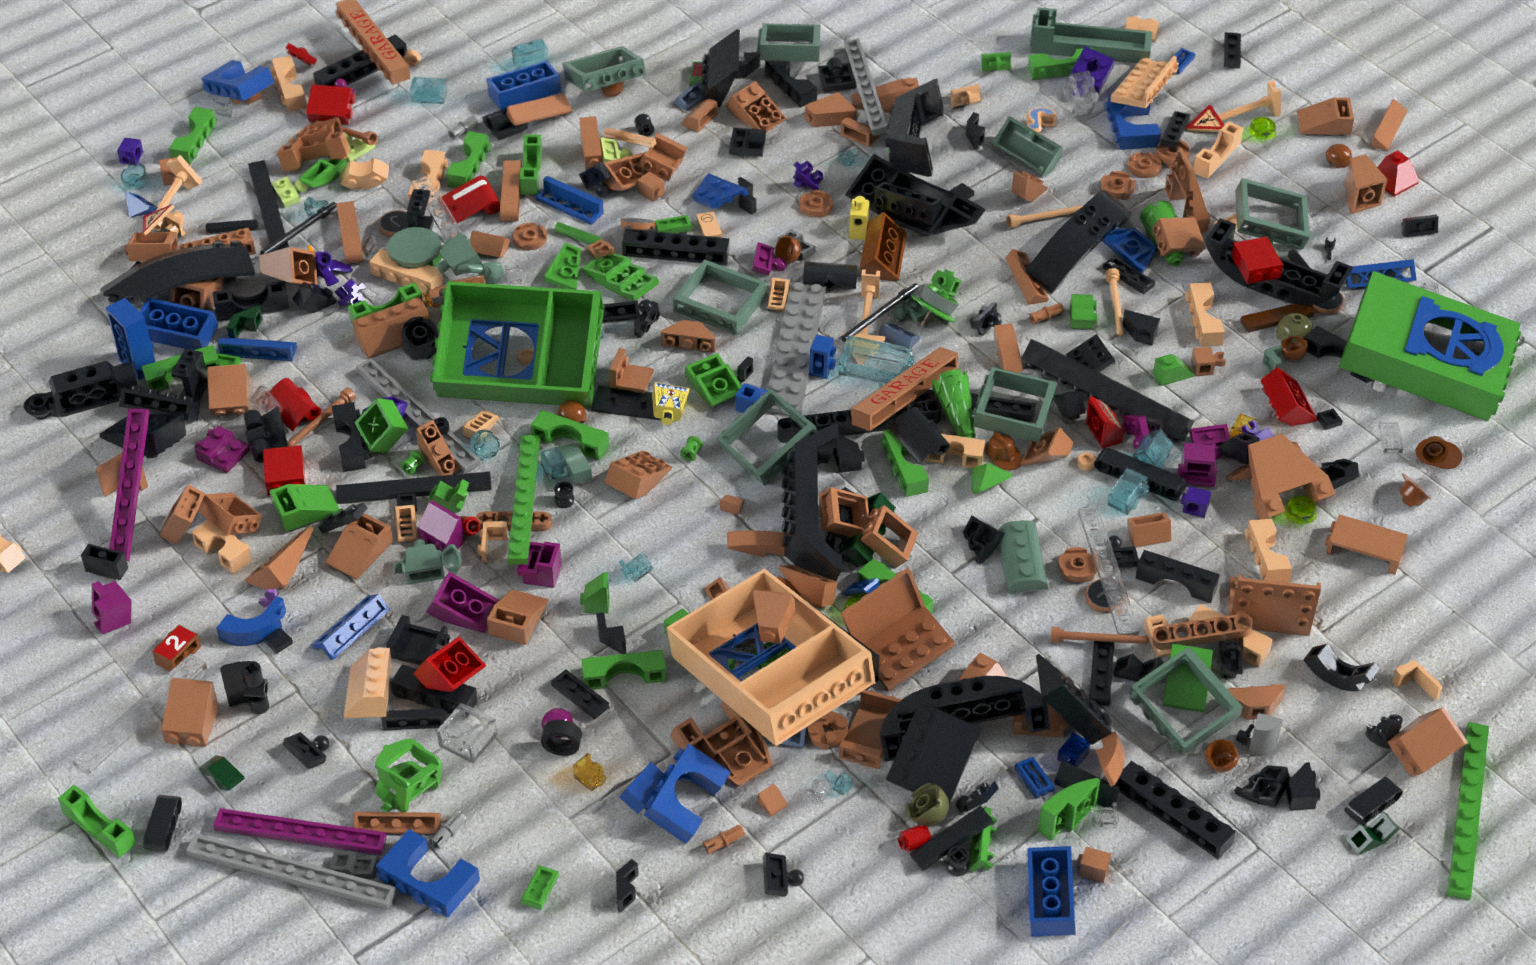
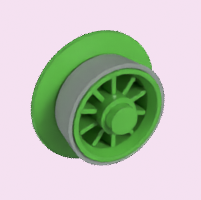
M925 284L920 296L912 295L916 302L928 309L920 323L921 326L926 328L934 314L955 323L956 320L951 314L959 304L944 289H938L932 285Z

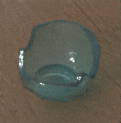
M140 162L138 165L129 164L127 169L121 173L122 183L132 189L143 186L147 181L145 166Z
M480 429L470 439V449L479 458L491 459L499 451L500 440L494 436L492 431Z

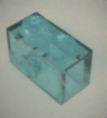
M542 39L512 47L513 64L519 69L546 60L549 62L547 45Z
M413 77L410 86L411 102L444 104L447 95L446 79Z
M1162 429L1149 432L1144 437L1132 457L1162 468L1163 462L1169 457L1174 445Z
M1127 468L1109 492L1108 506L1126 515L1131 510H1135L1141 496H1145L1148 492V477Z

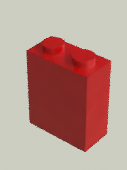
M311 85L306 110L309 122H316L317 120L326 121L339 117L342 125H348L349 119H352L353 116L352 104H355V94H353L351 87Z
M1268 237L1233 243L1231 256L1247 284L1281 278L1283 263Z
M302 445L263 450L265 486L268 496L271 495L270 490L287 484L306 485Z

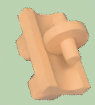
M975 84L950 90L952 106L972 105L974 102L981 101L980 85Z
M175 211L173 214L168 213L154 229L160 231L164 228L165 232H177L179 236H184L185 231H183L182 226L185 220L183 219V214L179 211Z

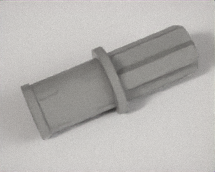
M471 116L463 122L460 121L456 127L448 131L449 137L455 140L460 135L468 133V130L478 123V119L475 116Z
M456 811L446 823L441 824V828L429 839V842L431 844L436 843L434 847L440 849L450 836L453 837L455 835V831L466 820L465 815L460 811Z

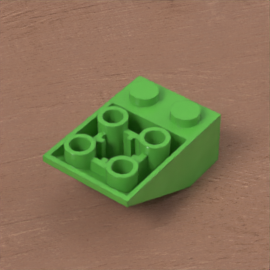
M287 484L270 490L273 507L286 532L322 520L327 514H334L339 510L328 485Z

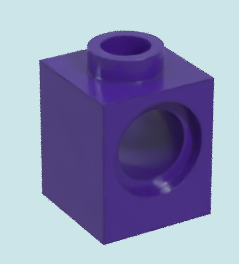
M125 137L117 149L120 163L135 166L144 153L141 140Z
M1189 486L1187 494H1182L1180 504H1183L1182 513L1205 518L1212 492Z

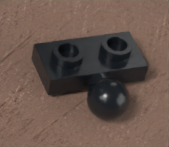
M603 161L579 174L586 189L596 185V193L599 197L604 198L609 195L610 189L602 181L611 176Z
M644 299L639 303V310L642 314L634 322V336L639 338L645 332L647 333L651 325L660 317L659 303L651 302L648 299Z
M1116 535L1108 537L1106 541L1107 549H1097L1096 551L1099 569L1137 567L1139 562L1136 547H1121L1122 541Z
M301 732L284 738L283 746L308 769L323 764L326 761L327 756L322 752L327 750L330 745L329 739L326 736L319 735L315 737L313 743Z
M994 781L989 784L983 782L975 787L976 790L969 794L970 797L966 795L960 796L956 801L957 809L965 813L988 802L999 789L996 782Z
M765 852L762 857L765 894L786 897L788 894V883L792 886L803 884L804 874L802 871L793 869L787 872L785 855Z

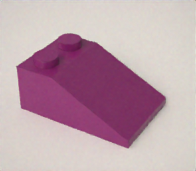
M448 572L437 589L426 613L442 622L485 633L488 628L487 618L499 599L455 574Z

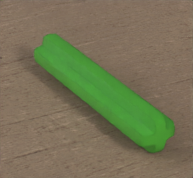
M557 222L554 226L555 232L590 245L602 239L599 236L561 222Z

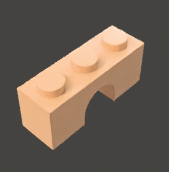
M941 434L950 444L949 450L940 456L936 455L933 451L925 458L927 462L943 464L946 456L955 454L963 459L962 467H977L982 465L985 440Z
M207 520L192 531L194 544L206 554L215 549H220L218 551L220 564L233 574L252 561L250 547L245 542L239 541L234 534L227 535L211 521Z

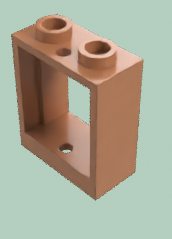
M142 232L134 233L131 239H129L128 244L125 245V253L128 255L129 261H147L178 250L177 232H149L147 235H144Z
M187 484L173 504L159 536L177 544L191 525L205 493Z
M830 487L819 494L822 530L848 537L864 533L863 528L869 521L867 496ZM839 504L852 508L853 525L840 521Z
M233 492L205 494L198 509L199 513L227 535L256 532L262 517L260 513Z
M885 505L878 509H873L868 516L870 518L868 523L863 528L864 533L861 541L893 567L897 568L908 561L919 533ZM881 523L900 537L897 547L878 533Z

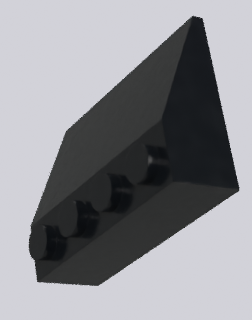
M736 29L709 49L707 54H704L702 59L704 65L701 71L703 74L701 84L703 86L700 91L702 102L711 99L717 101V107H721L739 70V29Z
M184 413L149 414L144 456L146 458L158 457V454L165 452L167 448L172 447L174 443L179 442L180 439L186 436ZM127 417L99 434L100 438L123 448Z
M1040 654L1036 655L1041 697L1091 745L1112 733V720L1106 712L1103 713L1097 703L1087 697L1083 689H1078L1069 676L1066 677Z
M919 702L886 780L911 792H914L926 783L936 784L945 792L950 804L982 728L929 704Z

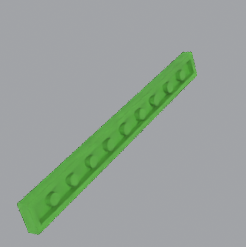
M521 435L507 558L508 564H528L541 442L540 435Z
M1468 722L1465 738L1468 743L1464 745L1447 895L1469 901L1472 895L1489 726Z

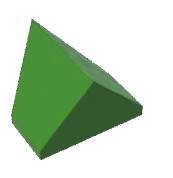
M989 463L973 467L972 492L973 494L982 492L1013 476L1010 472Z

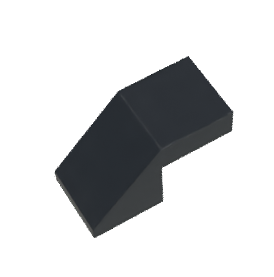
M744 52V61H739V70L735 78H745L760 67V55L757 52Z
M973 112L967 121L966 136L976 150L979 149L984 141L985 127L979 126V114Z
M739 177L738 185L746 188L748 191L746 196H743V194L738 195L739 208L752 215L756 212L753 184Z
M604 612L596 613L599 641L621 654H626L623 626L607 628Z
M1132 653L1117 659L1114 676L1138 682L1161 666L1164 661L1157 657L1142 663Z
M632 858L616 872L617 911L620 913L636 900L635 886L631 882L639 876L638 863Z

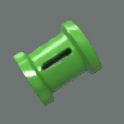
M689 436L686 446L680 450V455L685 460L694 461L696 453L703 447V443L698 437Z
M413 450L410 456L400 463V466L405 473L413 475L416 471L415 469L425 463V457L417 450Z

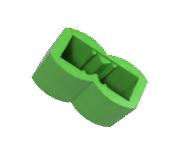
M1071 294V328L1093 329V324H1097V313H1094L1097 307V300H1093V295Z

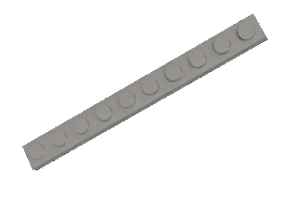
M856 38L845 41V50L872 136L881 135L888 131V126L860 39Z
M372 358L356 366V371L384 398L394 396L407 402L405 417L416 428L430 420L436 419ZM449 431L447 434L442 435L459 468L464 473H468L481 465V459L453 433Z
M196 833L186 849L187 856L387 910L397 893L396 887Z

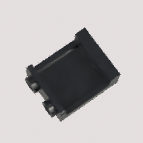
M413 189L406 211L408 228L421 227L432 231L434 217L424 216L430 197V190Z
M185 349L171 372L172 377L182 379L184 388L178 398L183 399V396L194 397V401L199 402L207 389L208 375L203 352Z
M401 615L386 644V648H390V655L393 659L421 665L428 657L449 643L450 635H448L446 626H442L440 631L412 625L409 616Z

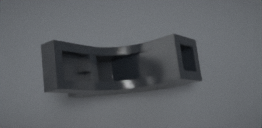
M1328 644L1312 647L1303 659L1311 671L1321 680L1345 691H1360L1365 684L1375 679V674L1380 669L1376 662L1359 666L1350 665L1339 659Z

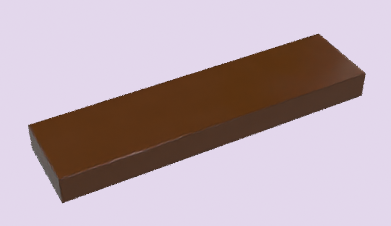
M1295 303L1241 316L1240 321L1249 333L1278 326L1280 320L1287 314L1300 313L1311 318L1314 316V311L1309 305Z

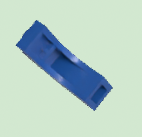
M276 596L268 608L255 618L241 619L227 614L216 627L219 641L235 646H251L264 642L266 636L278 628L282 629L280 619L286 614L284 599Z

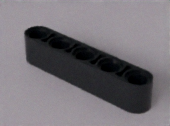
M1111 448L1102 449L1094 461V466L1098 471L1172 501L1179 500L1187 487V481L1183 477Z

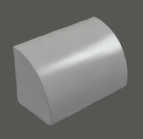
M1258 713L1248 754L1264 756L1271 753L1277 746L1283 719Z

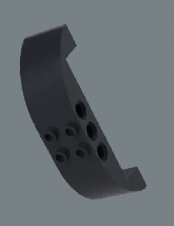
M1101 190L1053 235L1025 272L1051 294L1054 293L1062 285L1069 272L1116 227L1121 228L1131 218L1132 212L1106 190Z
M1220 218L1205 239L1211 258L1228 277L1242 286L1291 304L1315 305L1328 301L1340 291L1353 270V266L1336 261L1330 272L1325 274L1279 257L1283 263L1281 278L1247 284L1231 256L1233 243L1238 242L1233 240L1236 224Z
M979 676L948 683L945 682L911 693L891 709L879 733L885 762L895 759L903 741L902 738L906 734L919 702L929 704L971 724L1025 714L1029 733L1049 730L1050 722L1047 702L1041 697V693L1032 686L1010 677Z

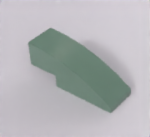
M572 443L556 448L563 467L574 484L592 479V469L576 444Z

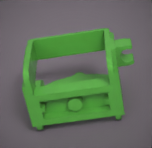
M411 738L397 741L391 745H384L375 762V768L378 769L377 774L379 777L376 785V795L384 803L381 809L387 813L392 809L407 812L409 802L429 787L436 790L441 783L443 763L440 759ZM408 751L411 752L415 759L426 765V767H421L413 761H408L387 768ZM391 788H392L393 790H395V791H396V795L393 794L392 792H390L389 790H390Z

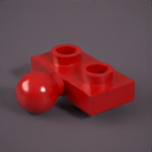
M290 43L286 46L288 54L302 60V62L309 66L311 63L315 65L318 60L309 55L307 49L303 47L297 48Z

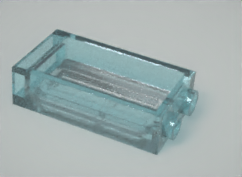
M848 335L838 364L839 375L887 384L909 369V366H913L915 357L912 356V348Z

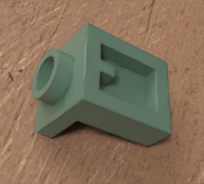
M1280 345L1264 351L1262 363L1269 373L1276 367L1280 369L1282 367V347Z

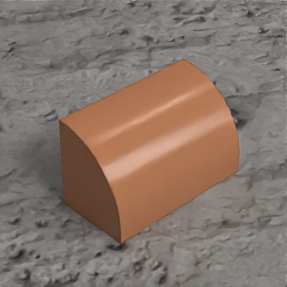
M711 99L704 100L683 120L682 126L699 133L717 115V101Z
M849 117L841 121V135L867 147L880 137V135L872 136L869 126Z
M472 230L470 245L476 253L502 258L505 255L510 239L474 230Z
M1165 512L1127 519L1129 537L1133 547L1171 541V520Z

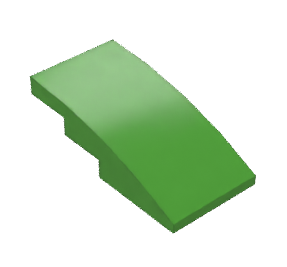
M616 253L595 258L582 268L585 274L605 288L632 301L638 300L659 284L658 277L646 274L644 267L634 265L629 257Z

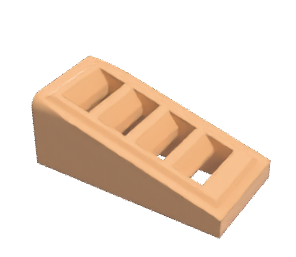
M772 277L767 305L768 310L785 312L790 284L789 279ZM773 298L783 299V301L773 300ZM772 303L782 304V306L772 305Z
M482 410L463 426V436L480 443L499 420V416Z
M414 505L395 506L397 542L416 541L417 530ZM401 516H411V518H400V517H401ZM411 521H412V523H410V524H400L401 522H411ZM412 527V530H401V528ZM413 533V536L401 537V534Z
M1163 614L1147 617L1144 622L1145 632L1157 657L1169 656L1171 649L1159 650L1153 645L1154 629L1159 626L1168 625ZM1159 635L1156 637L1158 640L1164 638L1165 640L1167 639V637L1164 635Z

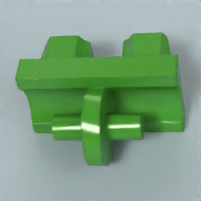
M1011 52L981 54L982 71L1011 69Z

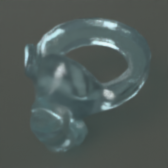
M307 197L306 201H304V210L307 216L310 218L315 214L311 212L312 208L325 207L328 205V201H315L312 197Z

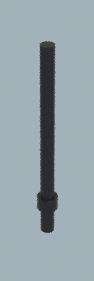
M332 202L326 207L318 209L316 214L261 250L260 254L274 251L319 219L327 217L332 210L337 208L336 203Z
M914 283L907 289L901 290L895 298L842 335V341L847 342L901 301L909 299L911 294L919 289L918 284Z

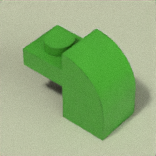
M462 479L455 488H452L440 481L431 490L426 504L428 505L429 501L433 500L453 513L460 512L468 495L467 488L469 482Z

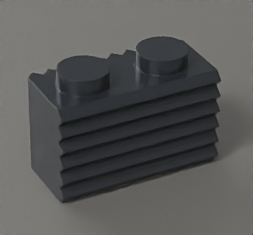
M88 544L81 554L84 569L89 573L103 575V577L107 576V578L110 577L119 581L128 569L124 552Z

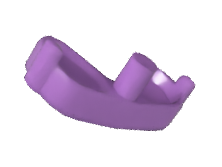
M267 589L264 594L266 598H260L258 603L268 608L277 596V589Z

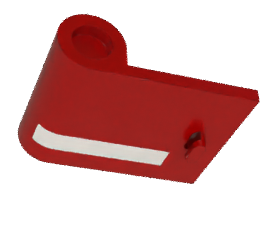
M478 176L439 198L453 225L482 209L489 215L500 211L501 203L485 176Z

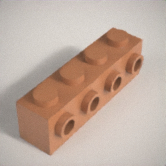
M249 228L179 245L180 249L212 244L215 241L223 242V244H229L230 241H241L247 247L249 255L256 254Z

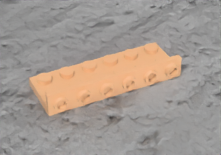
M1173 56L1168 63L1165 61H1152L1149 58L1141 59L1113 92L1110 102L1146 108L1152 103L1154 97H1157L1158 92L1163 89L1168 80L1172 78L1173 73L1177 72V57Z

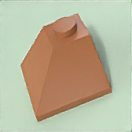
M1060 427L1042 434L1040 443L1030 441L1020 464L1027 466L1066 458L1070 454L1074 442Z

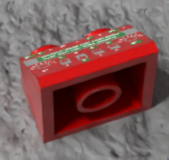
M1093 396L1089 397L1085 424L1101 448L1122 443L1125 428L1117 420L1115 412L1111 411L1109 406Z

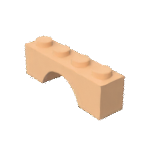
M292 56L272 59L273 66H270L271 74L274 78L275 86H277L282 106H286L287 112L307 108L302 85L290 83L297 78Z
M1228 121L1220 130L1210 150L1203 148L1195 156L1193 167L1195 174L1208 179L1239 146L1243 127Z
M424 151L421 159L422 174L428 177L411 184L408 192L409 201L413 189L430 190L426 209H430L432 202H435L436 191H439L440 180H443L444 170L448 167V159L445 158V152Z
M380 249L369 261L371 275L403 286L415 282L422 293L429 294L430 289L439 287L443 283L442 274L436 267L425 265L416 269L403 268L394 260L392 261L388 251Z
M1211 282L1190 283L1189 289L1185 293L1186 302H1189L1192 325L1196 327V339H1199L1201 346L1222 345L1225 331L1221 319L1211 317L1205 312L1207 309L1212 308L1214 292Z
M1249 520L1248 528L1245 529V538L1250 542V551L1255 555V564L1259 565L1260 577L1267 581L1290 583L1292 567L1288 557L1277 554L1269 549L1275 546L1277 533L1273 520Z
M1200 604L1190 617L1189 622L1222 617L1224 615ZM1240 623L1238 624V626L1243 629L1248 627ZM1219 626L1217 628L1221 632L1228 630V628L1225 626ZM1205 629L1197 631L1201 635L1208 633ZM1253 629L1247 637L1231 639L1233 642H1240L1242 660L1258 668L1269 654L1273 639Z

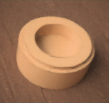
M407 50L404 60L407 64L415 66L419 64L421 55L415 50Z
M530 348L520 350L518 352L519 363L528 366L533 359L534 350Z
M1088 452L1081 453L1077 459V466L1085 471L1093 470L1096 457Z

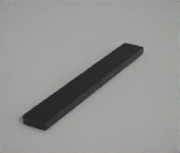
M265 160L248 163L268 240L271 244L285 235V230ZM288 241L274 251L288 248Z
M490 471L336 485L337 504L396 499L398 494L416 493V497L429 496L431 490L440 481L455 488L462 479L469 482L468 492L492 490Z

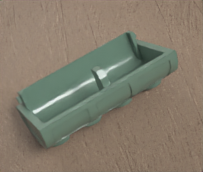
M1011 116L1007 118L991 143L994 147L1043 176H1047L1053 171L1063 153L1062 146Z
M1027 520L1011 521L1003 524L999 530L1005 534L999 544L1008 593L1016 594L1018 591L1048 589L1036 524Z

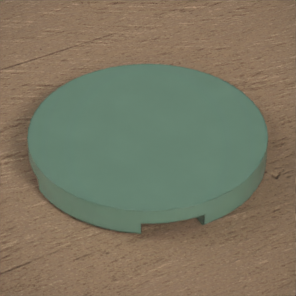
M406 228L395 233L390 238L387 244L388 255L392 261L394 260L403 267H422L428 265L429 261L440 255V238L435 232L426 228Z

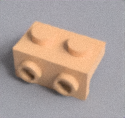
M1137 16L1127 17L1125 29L1152 31V42L1156 41L1159 28L1158 21L1154 19H1140Z

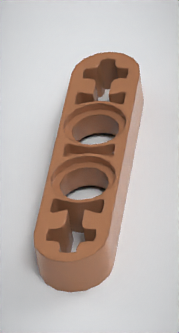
M484 511L478 513L476 518L480 522V530L483 529V520L500 521L501 519L509 520L507 528L508 531H511L513 511ZM533 511L534 523H532L531 531L548 530L552 525L551 515L543 511Z

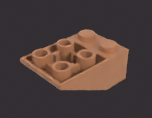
M756 81L732 95L726 104V107L735 118L752 129L766 130V133L786 120V117Z
M1331 98L1297 110L1300 134L1351 135L1354 115L1350 98Z
M640 451L611 462L605 483L637 499L645 496L672 469V466L666 464V461L651 456L647 451Z
M363 513L357 521L345 526L325 562L326 565L358 580L392 544L391 526Z
M511 589L494 605L487 618L489 635L526 645L549 599Z

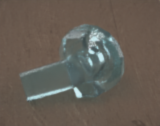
M845 149L839 153L838 161L844 166H850L854 163V156H858L860 152L858 149Z
M831 770L824 774L832 783L834 791H837L840 795L849 793L852 787L849 775L841 774L837 778Z

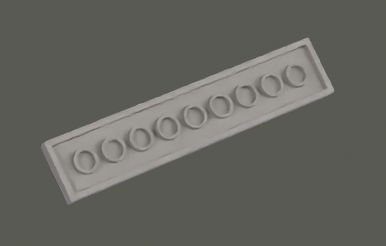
M791 281L768 390H774L802 414L809 379L810 348L816 334H818L826 287L821 284L807 285L802 282ZM776 405L766 412L786 415Z

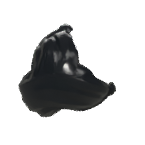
M1392 714L1389 718L1381 717V722L1377 726H1366V737L1379 747L1391 749L1388 741L1400 732L1403 722L1402 717L1397 714Z

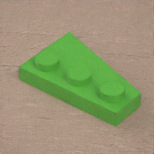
M565 243L544 275L543 281L562 289L576 290L581 248Z

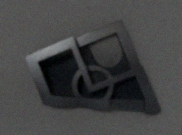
M1343 458L1333 462L1321 463L1322 468L1320 469L1329 476L1334 489L1359 477V467L1356 462Z
M972 515L963 531L965 539L969 542L970 550L974 551L977 557L975 562L982 564L994 552L1005 534L984 520Z
M1267 765L1258 774L1248 779V785L1243 788L1237 786L1234 790L1235 794L1257 804L1276 807L1291 779L1288 768Z

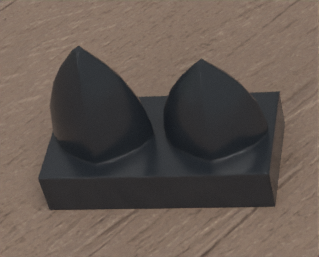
M1428 215L1403 218L1401 222L1402 235L1404 237L1438 233L1439 216Z

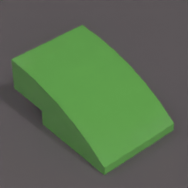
M718 353L688 364L685 367L684 374L697 393L711 407L734 399L741 388V384L728 363L725 364Z
M1172 643L1170 659L1188 646ZM1189 646L1211 670L1213 650ZM1184 664L1167 676L1163 706L1204 713L1208 690Z
M1094 778L1076 783L1063 789L1041 806L1038 832L1051 841L1063 828L1072 832L1096 806L1100 780Z

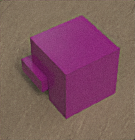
M1183 444L1181 464H1178L1177 475L1183 477L1187 481V485L1215 487L1217 467H1215L1214 445Z
M530 541L528 564H519L517 569V575L523 576L524 584L555 587L562 565L560 544Z
M99 581L92 583V614L98 620L94 622V625L103 635L131 624L132 600L116 581L106 585H102Z

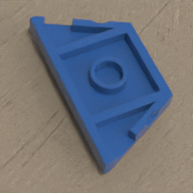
M708 173L692 197L695 202L716 209L734 201L733 197L736 195H748V191L742 186Z
M1135 227L1114 229L1102 241L1130 266L1141 273L1147 268L1158 247Z

